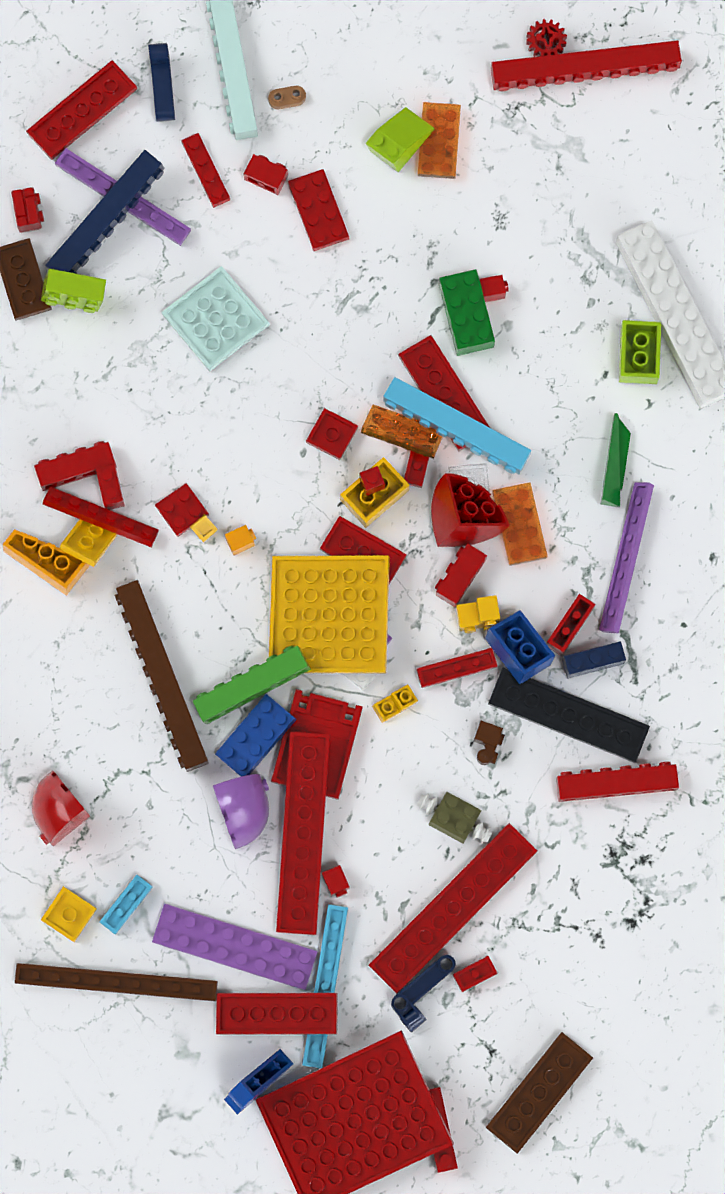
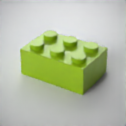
M49 269L44 279L41 301L50 306L58 304L64 305L67 309L80 308L87 313L98 312L104 299L106 279Z
M622 321L620 328L618 382L658 383L660 376L661 322Z

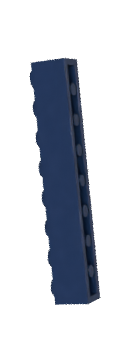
M144 150L46 263L45 266L48 270L54 269L77 274L76 271L80 267L85 266L89 261L88 257L93 252L99 250L102 245L101 242L105 237H110L114 232L113 228L118 223L120 224L127 216L126 213L130 208L136 207L139 202L138 199L142 194L145 195L149 192L151 184L155 179L161 178L165 169L163 164L148 151Z

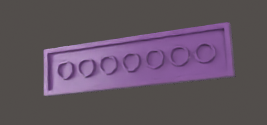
M168 904L163 906L152 943L302 990H306L318 952Z

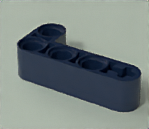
M148 44L156 122L175 120L168 44Z

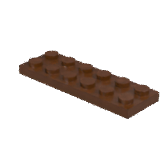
M561 1032L485 1128L518 1154L588 1066L593 1057Z

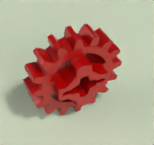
M543 19L542 24L536 21L535 27L530 26V32H527L526 36L528 38L526 39V45H530L528 48L529 52L534 50V57L538 54L540 56L558 54V52L563 53V47H566L567 43L565 41L567 34H563L564 28L559 29V22L554 25L552 19L549 23H546V20Z

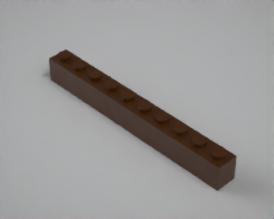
M135 580L117 587L118 594L114 596L118 606L122 605L125 612L121 614L125 624L129 623L131 626V630L128 631L132 642L136 641L138 644V648L135 649L139 660H144L145 666L142 667L146 678L150 677L153 683L149 685L153 696L157 695L160 701L156 705L160 714H165L166 720L163 723L167 732L171 731L173 735L170 741L173 749H178L180 757L177 759L181 769L185 768L189 772L209 764L139 581Z

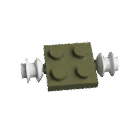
M446 792L439 805L437 804V797L430 799L428 798L429 793L426 796L422 794L417 803L420 806L419 811L422 808L425 809L426 815L435 812L428 824L429 826L464 844L470 832H473V840L476 838L481 839V845L483 841L488 842L493 833L489 831L491 827L485 829L483 822L477 826L475 825L482 810L449 792Z

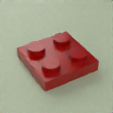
M324 408L306 443L341 460L358 429V425Z
M187 483L155 504V507L177 537L189 530L190 526L204 514L207 517L209 516V513Z

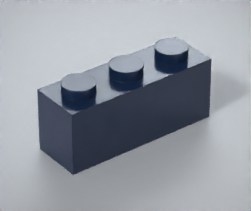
M619 641L566 655L563 657L562 662L567 679L623 665L626 662L622 643Z

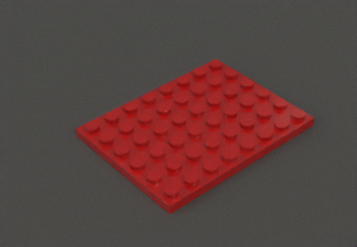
M402 1030L256 1099L297 1194H349L454 1144Z

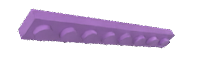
M65 148L55 162L57 167L102 196H105L117 182L67 148ZM140 197L136 207L130 208L128 213L181 246L191 232V228L143 197Z
M650 482L634 483L599 631L603 633H619L654 488V485Z

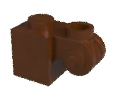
M482 720L473 742L484 745L485 749H481L477 753V761L481 765L495 764L499 754L495 750L497 745H502L505 734H502L503 728Z

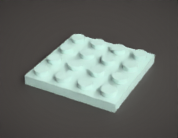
M222 266L161 312L209 372L270 325Z

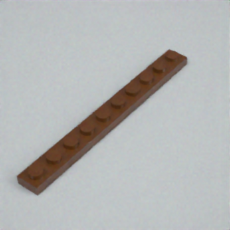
M17 963L15 984L214 1002H216L218 981L21 963Z

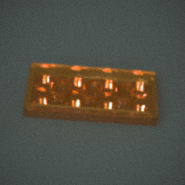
M423 102L422 119L434 127V131L420 146L418 176L455 179L461 105Z
M374 404L361 429L362 434L433 459L443 439L442 436L436 433L435 429L423 427L419 424L418 420L409 419L402 414Z
M531 482L492 490L494 502L497 505L500 504L510 525L502 532L509 566L546 559L548 556Z

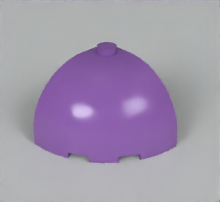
M251 774L213 785L234 848L238 849L253 842L264 830L269 817V801L266 794L269 787L266 779L262 780L260 774Z

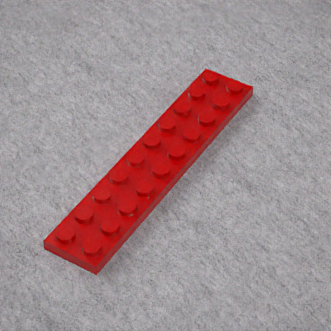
M290 732L276 932L317 935L330 734Z
M508 823L368 966L398 994L538 850Z

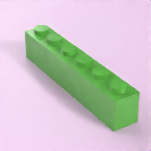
M294 645L289 646L283 650L284 653L267 658V662L251 666L248 669L249 671L244 674L234 675L231 681L226 684L224 682L219 683L209 693L203 692L197 695V699L193 700V703L202 721L205 724H209L311 670L301 648L298 646L294 647Z

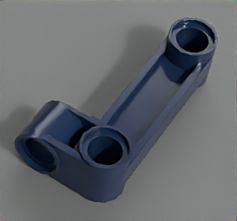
M451 955L441 956L393 997L391 1007L411 1033L427 1020L414 1004L454 970L456 963ZM443 959H449L452 962V967L449 970L441 967ZM398 998L404 999L406 1002L405 1008L397 1009L394 1005L395 1000Z

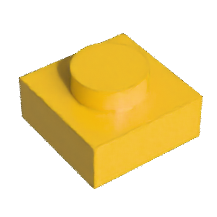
M205 514L190 526L202 542L206 541L218 530Z

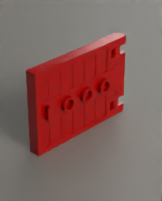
M296 689L290 714L297 720L283 735L271 783L282 786L287 784L290 732L330 734L326 797L339 800L363 706L348 707L349 703L313 693H310V696L302 695L303 691ZM300 702L307 704L306 709L299 707ZM346 714L353 716L352 721L345 719Z

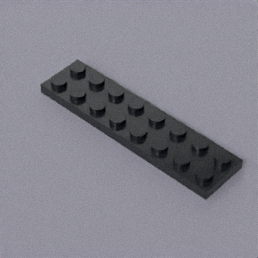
M504 667L501 670L488 703L490 706L633 763H636L650 728L647 724L529 678L519 684L510 671Z

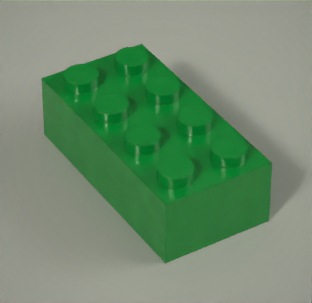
M477 269L440 277L439 288L456 355L460 356L494 348L495 338Z

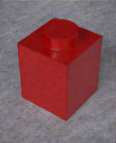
M503 275L480 279L485 302L505 299L509 288L507 280H503Z
M378 466L359 473V479L366 496L385 489V482Z
M340 865L322 872L331 897L336 895V898L347 894L350 886Z

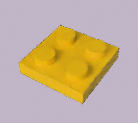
M63 886L41 918V921L75 943L97 908Z

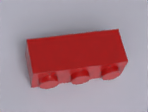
M468 543L465 548L460 547L456 554V557H458L456 562L449 564L445 571L447 573L445 579H440L435 586V589H437L436 596L455 608L487 560L486 554Z
M579 593L546 643L548 647L562 657L596 604Z

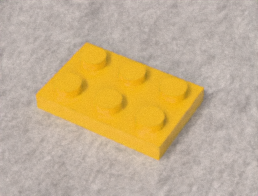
M79 519L63 540L59 549L94 567L118 534Z

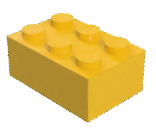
M384 457L371 467L378 466L385 482L384 490L366 496L361 481L358 478L340 494V501L365 528L403 497L410 488L406 480Z

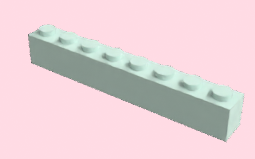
M233 0L206 1L207 12L212 13V18H209L211 30L215 29L216 34L212 36L214 47H218L219 53H216L217 64L222 66V70L219 71L220 80L225 82V88H222L224 99H228L229 105H226L227 117L231 116L232 123H229L230 133L235 134V140L258 137Z

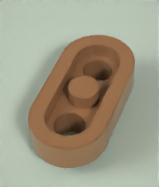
M301 86L275 89L269 94V104L277 110L300 106L306 100V92ZM298 92L300 95L296 97L293 94ZM280 96L281 99L276 100L275 97Z

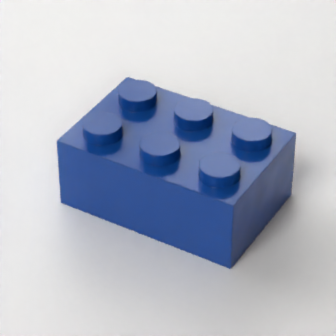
M521 610L489 628L485 640L519 684L551 666L555 658V654Z

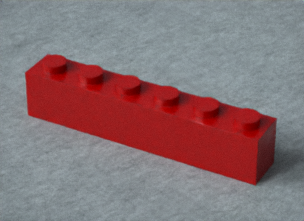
M661 762L659 766L652 767L648 763L639 765V768H632L631 765L619 767L620 770H612L611 767L601 768L600 772H592V769L581 770L580 774H572V771L561 772V776L556 778L559 802L675 791L679 789L676 764L671 765V762Z

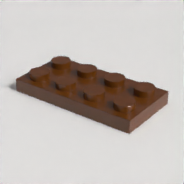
M30 238L1 246L0 273L15 321L52 310L50 305L41 301L44 282Z

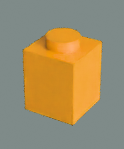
M244 525L225 534V539L235 556L254 547L256 536L252 528L248 530L247 526Z

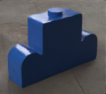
M279 1049L242 1079L228 1093V1096L224 1098L225 1102L238 1115L271 1084L278 1080L293 1065V1062Z

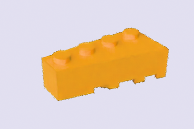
M15 529L3 543V552L66 596L90 566L60 550L54 544L45 543L36 537Z

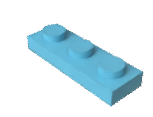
M136 875L100 920V923L116 935L153 887Z

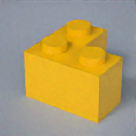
M497 595L477 598L476 602L456 606L459 630L464 631V633H473L479 628L489 630V628L500 621Z

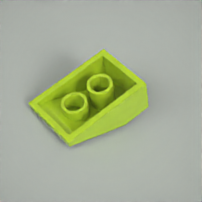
M405 107L379 127L365 144L371 153L399 173L434 131V127Z

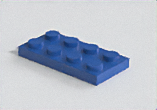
M265 694L215 755L241 777L250 775L297 719L270 696Z

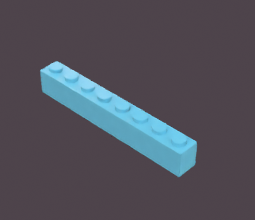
M394 377L383 396V402H385L388 408L402 411V415L409 419H417L423 427H431L440 436H448L454 439L453 442L455 444L469 447L472 453L478 456L482 454L487 457L489 462L504 466V469L511 474H520L531 454V450L396 377Z

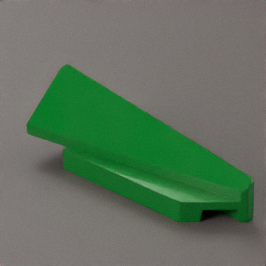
M614 413L600 504L620 508V491L623 488L631 433L620 420L618 413Z

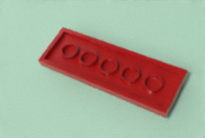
M111 60L26 130V132L52 160L137 90V86Z
M432 335L398 354V357L420 391L489 427ZM453 442L458 452L467 447L465 445L463 447Z
M217 993V1035L337 1034L338 993Z

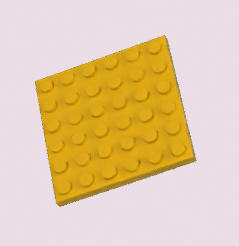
M388 555L272 556L269 657L272 655L278 656L284 653V649L294 645V647L298 646L301 648L311 668L306 673L386 674L390 557Z

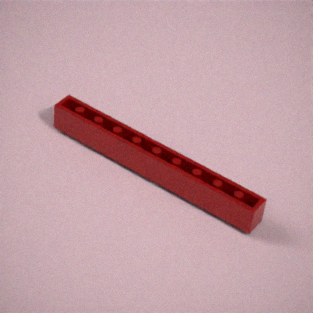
M679 40L495 61L491 62L493 89L507 91L510 88L525 89L528 86L535 85L536 87H543L553 83L555 85H562L570 81L579 83L587 79L597 81L604 77L619 78L622 75L655 74L665 70L673 72L680 69L682 59Z

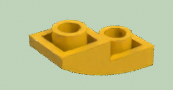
M407 684L391 693L390 696L373 704L372 707L383 723L417 703L418 700Z

